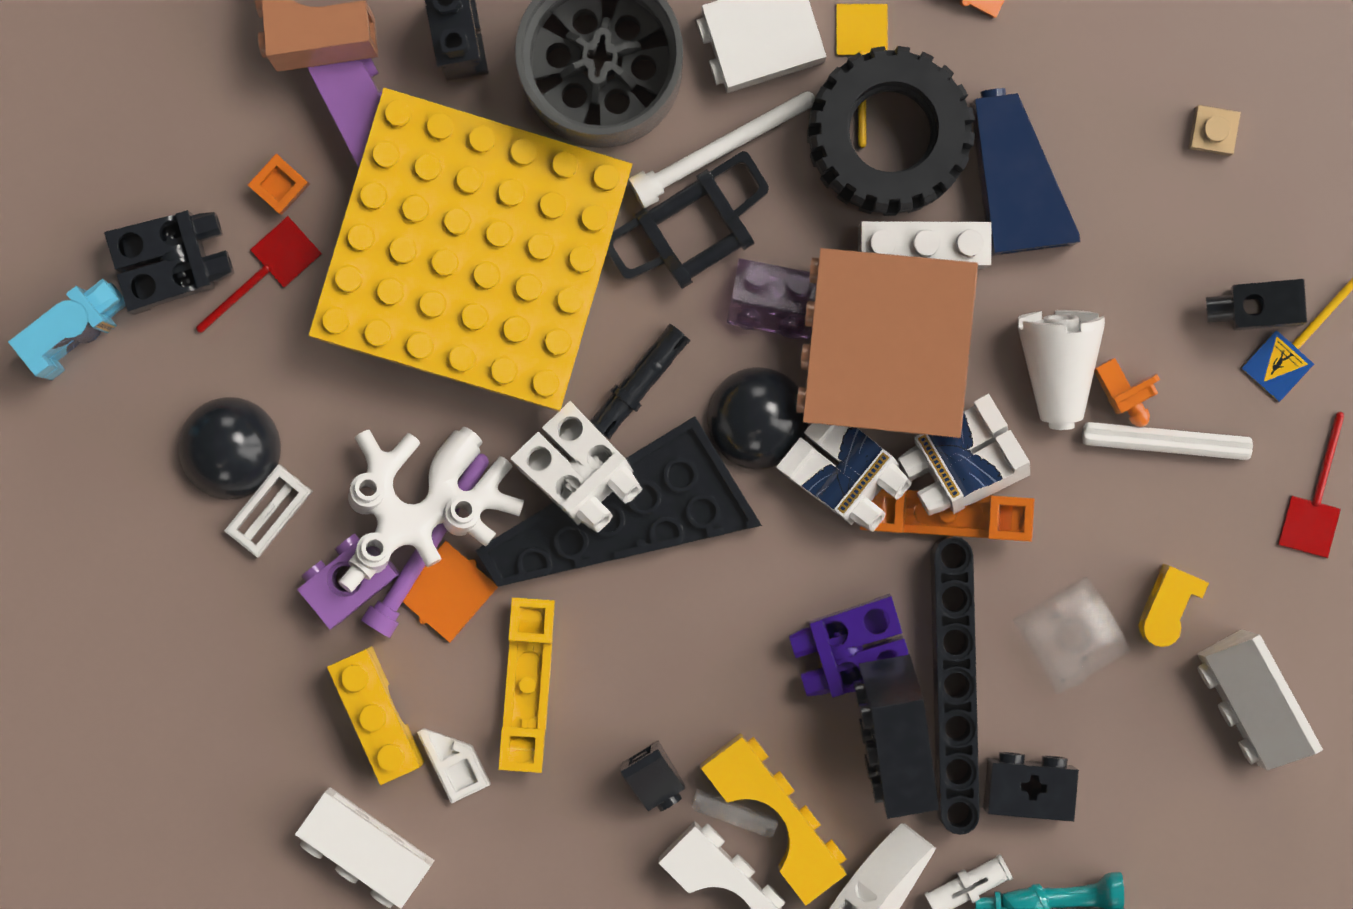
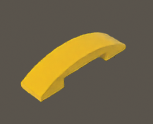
M512 597L504 717L498 770L542 773L555 600Z

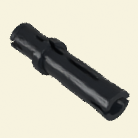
M672 324L667 326L659 339L651 346L627 378L619 386L615 384L610 390L613 394L590 420L607 439H611L618 427L633 410L635 412L639 410L642 406L639 402L691 341Z

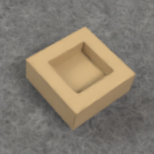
M1203 105L1196 106L1188 149L1226 156L1233 155L1241 112Z

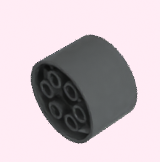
M532 0L518 27L515 57L518 74L528 101L537 116L548 128L570 142L588 147L608 148L625 145L645 136L658 126L671 110L677 98L682 80L683 41L677 18L666 0H618L612 20L608 17H603L602 19V0ZM552 14L569 31L565 35V39L543 28V25ZM585 14L593 16L598 22L595 30L590 34L578 33L573 25L579 16ZM626 20L635 22L640 28L638 36L632 40L619 38L616 34V28L621 22ZM662 30L667 45L642 50L640 44ZM601 43H604L607 57L611 58L612 62H604L603 68L600 70V76L596 77L594 60L589 59V56H596ZM556 48L566 49L571 54L570 62L562 68L552 67L547 62L548 54ZM619 57L622 58V67H621V68L618 66V58H619ZM640 60H647L654 64L656 72L648 80H639L631 72L633 65ZM583 72H588V78L583 74ZM554 76L562 77L563 82L544 94H541L535 83L536 80ZM609 76H615L614 79L607 82ZM573 87L580 88L587 94L585 103L578 108H570L563 102L565 92ZM635 87L644 89L656 96L647 108L632 93ZM619 93L628 98L630 103L625 112L613 114L606 109V100L612 94ZM592 104L600 105V126L585 124Z

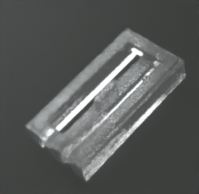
M696 789L691 802L692 808L696 812L769 838L774 836L778 825L777 817L733 801L727 803L724 798Z

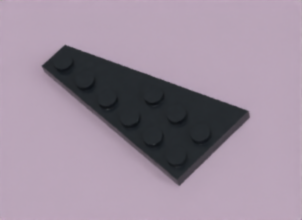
M694 416L626 458L633 469L632 474L642 490L631 502L626 504L614 492L608 495L601 503L611 512L613 517L600 532L594 531L583 522L577 525L567 513L553 502L491 540L486 547L483 545L475 551L497 587L762 525Z

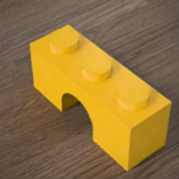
M370 646L327 667L379 784L383 785L420 768L424 760L408 724L403 723L393 704L388 690V685L390 684L373 647Z

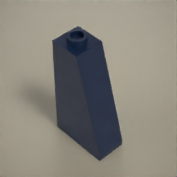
M1006 88L981 91V98L974 99L970 106L973 108L975 119L973 129L985 222H991V256L1076 245L1080 242L1079 231L1018 93L1006 95Z

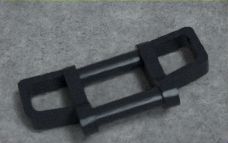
M742 151L710 172L706 169L696 176L697 181L649 211L646 208L634 214L636 218L613 231L607 252L625 279H633L665 264L678 285L683 289L693 283L691 278L739 248L746 250L755 244L739 217L766 196L769 186L748 152ZM737 164H744L756 181L758 191L737 209L733 210L714 179ZM707 195L731 234L682 264L657 225ZM641 225L660 257L636 268L629 269L621 260L613 244L617 239Z

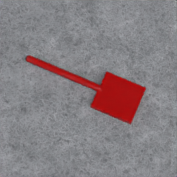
M289 216L250 249L264 266L196 327L197 332L202 333L269 272L285 288L322 255L320 250Z
M1343 412L1336 413L1313 501L1291 495L1278 545L1325 558L1329 556L1341 509L1322 504L1321 501L1344 420Z

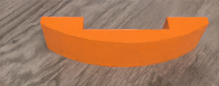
M881 489L872 500L875 505L886 513L884 519L874 531L1032 542L1035 498L990 495L971 505L965 506V509L955 514L948 508L930 516L918 498V490H907L901 498L896 500L885 490ZM860 526V530L870 531V530H868V529H866V528Z

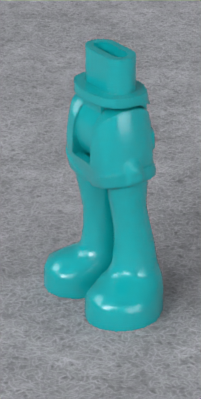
M1111 872L1105 874L1097 883L1076 887L1042 888L1040 884H1032L1029 888L1013 890L1003 894L1000 891H994V897L980 898V900L976 901L975 909H1051L1067 907L1124 909L1123 876L1121 872Z

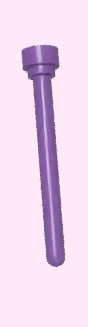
M479 453L458 480V487L461 490L470 491L477 484L489 464L486 455ZM461 508L455 510L456 514L459 513ZM443 523L438 524L432 531V540L435 548H437L447 532ZM416 549L383 602L378 600L374 607L370 605L361 619L365 624L389 638L399 624L396 621L400 615L397 612L398 608L425 567Z

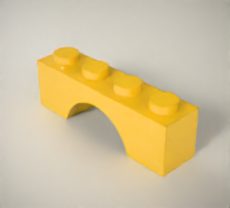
M740 733L700 764L701 769L727 803L742 799L757 800L772 807L782 817L787 827L788 840L785 853L778 864L779 872L806 906L847 875L844 867L841 865L847 858L832 839L825 843L815 830L821 824L806 805L799 809L789 797L795 790L780 770L774 775L770 772L763 762L769 756L753 736L747 741Z

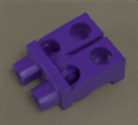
M890 594L810 620V626L789 635L795 658L818 652L823 666L800 673L807 696L831 693L832 698L846 693L855 692L853 682L861 680L859 663L909 655L903 636L863 648L865 644L903 633Z

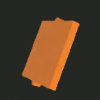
M445 540L437 550L442 560L430 567L425 565L403 600V603L420 617L419 622L421 624H429L450 643L498 587L492 579L476 566L477 561L475 559H467Z

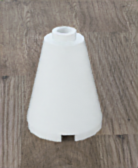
M1055 310V315L1045 316L1043 320L1042 311L1023 314L1018 317V331L1041 421L1049 422L1050 429L1075 428V422L1081 421L1084 418L1105 326V317H1099L1098 313Z

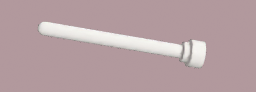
M808 91L803 92L657 173H654L653 170L646 174L644 171H641L628 178L631 189L640 205L645 209L658 202V196L665 193V187L810 109L813 106L815 95Z

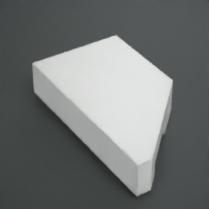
M425 728L417 732L451 804L491 784L473 745Z

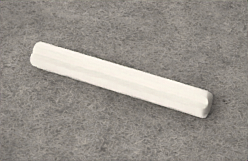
M1093 422L1085 423L1082 434L1083 444L1100 447L1239 460L1250 459L1253 451L1252 439L1243 436Z

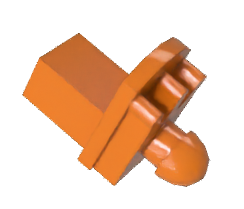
M1116 358L1095 367L1094 373L1115 413L1120 414L1127 411L1130 416L1129 420L1133 425L1137 427L1146 426L1150 420V413L1148 408L1145 409L1142 402L1158 394L1153 385L1160 380L1158 374H1154L1130 386Z

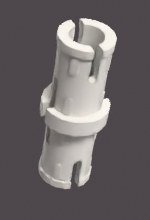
M999 854L996 858L967 873L963 869L957 873V878L929 893L926 892L925 897L932 909H954L969 900L975 903L980 900L979 895L1007 880H1012L1013 877L1002 856Z

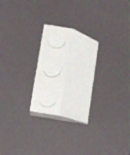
M1241 629L1197 653L1202 662V665L1197 667L1198 672L1209 689L1215 687L1223 702L1218 704V708L1230 727L1237 726L1243 737V740L1238 742L1239 747L1251 765L1257 763L1258 766L1270 770L1315 755L1323 750L1260 634Z

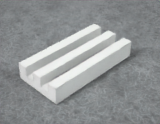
M278 464L224 531L258 558L313 491L301 483L294 475L290 474L282 465ZM282 478L286 482L285 485L243 535L238 529L276 482ZM293 489L298 491L297 496L258 544L253 543L251 540Z

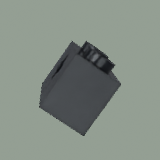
M999 752V759L988 758L983 809L991 815L1074 822L1079 770L1073 765H1067L1068 758L1042 756V762L1040 763L1025 761V754ZM1031 775H1033L1041 783V788H1033L1032 794L1028 795V792L1021 787V782H1029Z

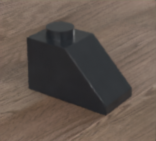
M659 741L622 762L621 774L648 811L656 806L660 812L664 811L682 799L679 792L685 789V783Z

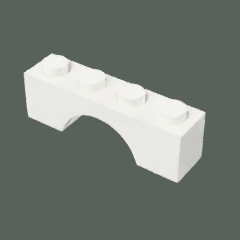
M694 821L659 856L658 863L688 893L708 887L724 888L743 898L751 909H782L781 907L786 903L769 884L762 889L751 878L755 870L739 854L732 859L721 848L725 840L709 824L701 828Z

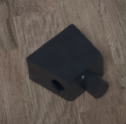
M1304 279L1232 285L1231 295L1206 297L1208 323L1233 321L1234 330L1303 326L1307 323ZM1257 299L1262 306L1261 313H1246L1243 305L1244 301Z

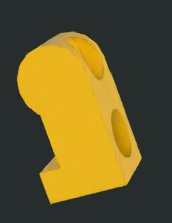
M1163 564L1139 619L1138 628L1143 639L1159 647H1166L1175 643L1181 634L1180 619L1191 594L1203 598L1209 582Z

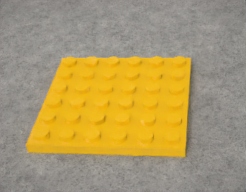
M384 87L309 332V338L560 412L633 164Z

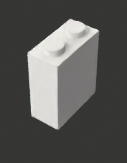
M717 0L702 5L701 13L703 18L696 19L703 44L711 42L715 54V59L709 60L716 85L724 83L727 93L822 64L827 57L809 0Z

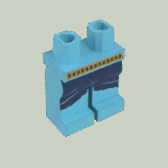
M101 279L88 290L75 286L66 293L70 300L56 304L8 341L36 377L54 380L65 371L59 362L61 358L80 343H90L100 335L101 331L109 333L117 326L111 317L126 305L123 295L113 283L110 282L108 284L106 280Z

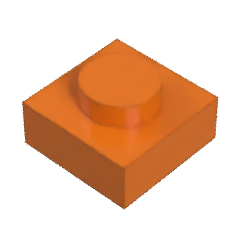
M275 154L248 184L254 192L280 215L310 185L307 180L278 154Z

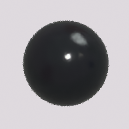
M763 367L743 369L727 377L713 393L707 412L708 430L716 448L728 460L745 468L766 469L777 466L799 438L805 439L806 437L804 432L807 430L809 423L803 422L804 413H797L796 411L799 387L783 373Z
M224 397L203 404L188 417L179 436L178 454L184 473L198 489L217 498L237 499L255 493L276 468L280 460L281 442L275 423L261 407L242 398Z

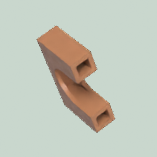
M255 0L258 16L263 18L264 31L258 33L260 53L263 58L269 59L277 72L378 57L375 17L366 0L322 7L305 6L294 0Z

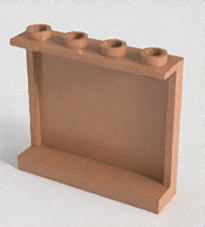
M820 248V257H812L810 266V283L817 284L815 301L807 302L805 326L812 327L811 344H803L801 356V370H808L807 386L799 387L796 411L797 413H804L803 422L961 438L978 263Z

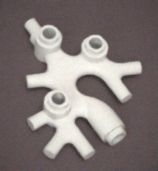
M462 427L460 431H453L436 452L429 469V489L426 498L417 504H406L396 496L393 489V479L401 466L420 445L419 440L412 434L407 433L392 451L384 452L380 449L370 430L359 433L355 436V440L366 458L368 464L367 473L360 474L354 478L350 486L348 501L351 508L357 513L364 515L374 514L377 518V527L374 533H368L359 540L355 554L348 561L350 568L338 583L345 590L352 593L364 578L370 580L374 574L383 571L388 565L391 554L403 545L414 546L426 567L438 563L442 558L433 544L432 531L438 524L442 523L451 534L463 536L469 533L486 547L495 537L496 533L482 523L480 519L482 511L493 509L520 516L524 500L505 495L498 490L499 483L511 470L512 464L504 457L499 456L470 491L461 490L458 487V479L481 452L479 447L483 443L475 432L467 427ZM362 487H370L375 494L365 496L360 492V489ZM463 508L467 510L469 516L461 518L456 514L455 510ZM375 546L380 549L381 554L379 556H371L367 553L366 548Z

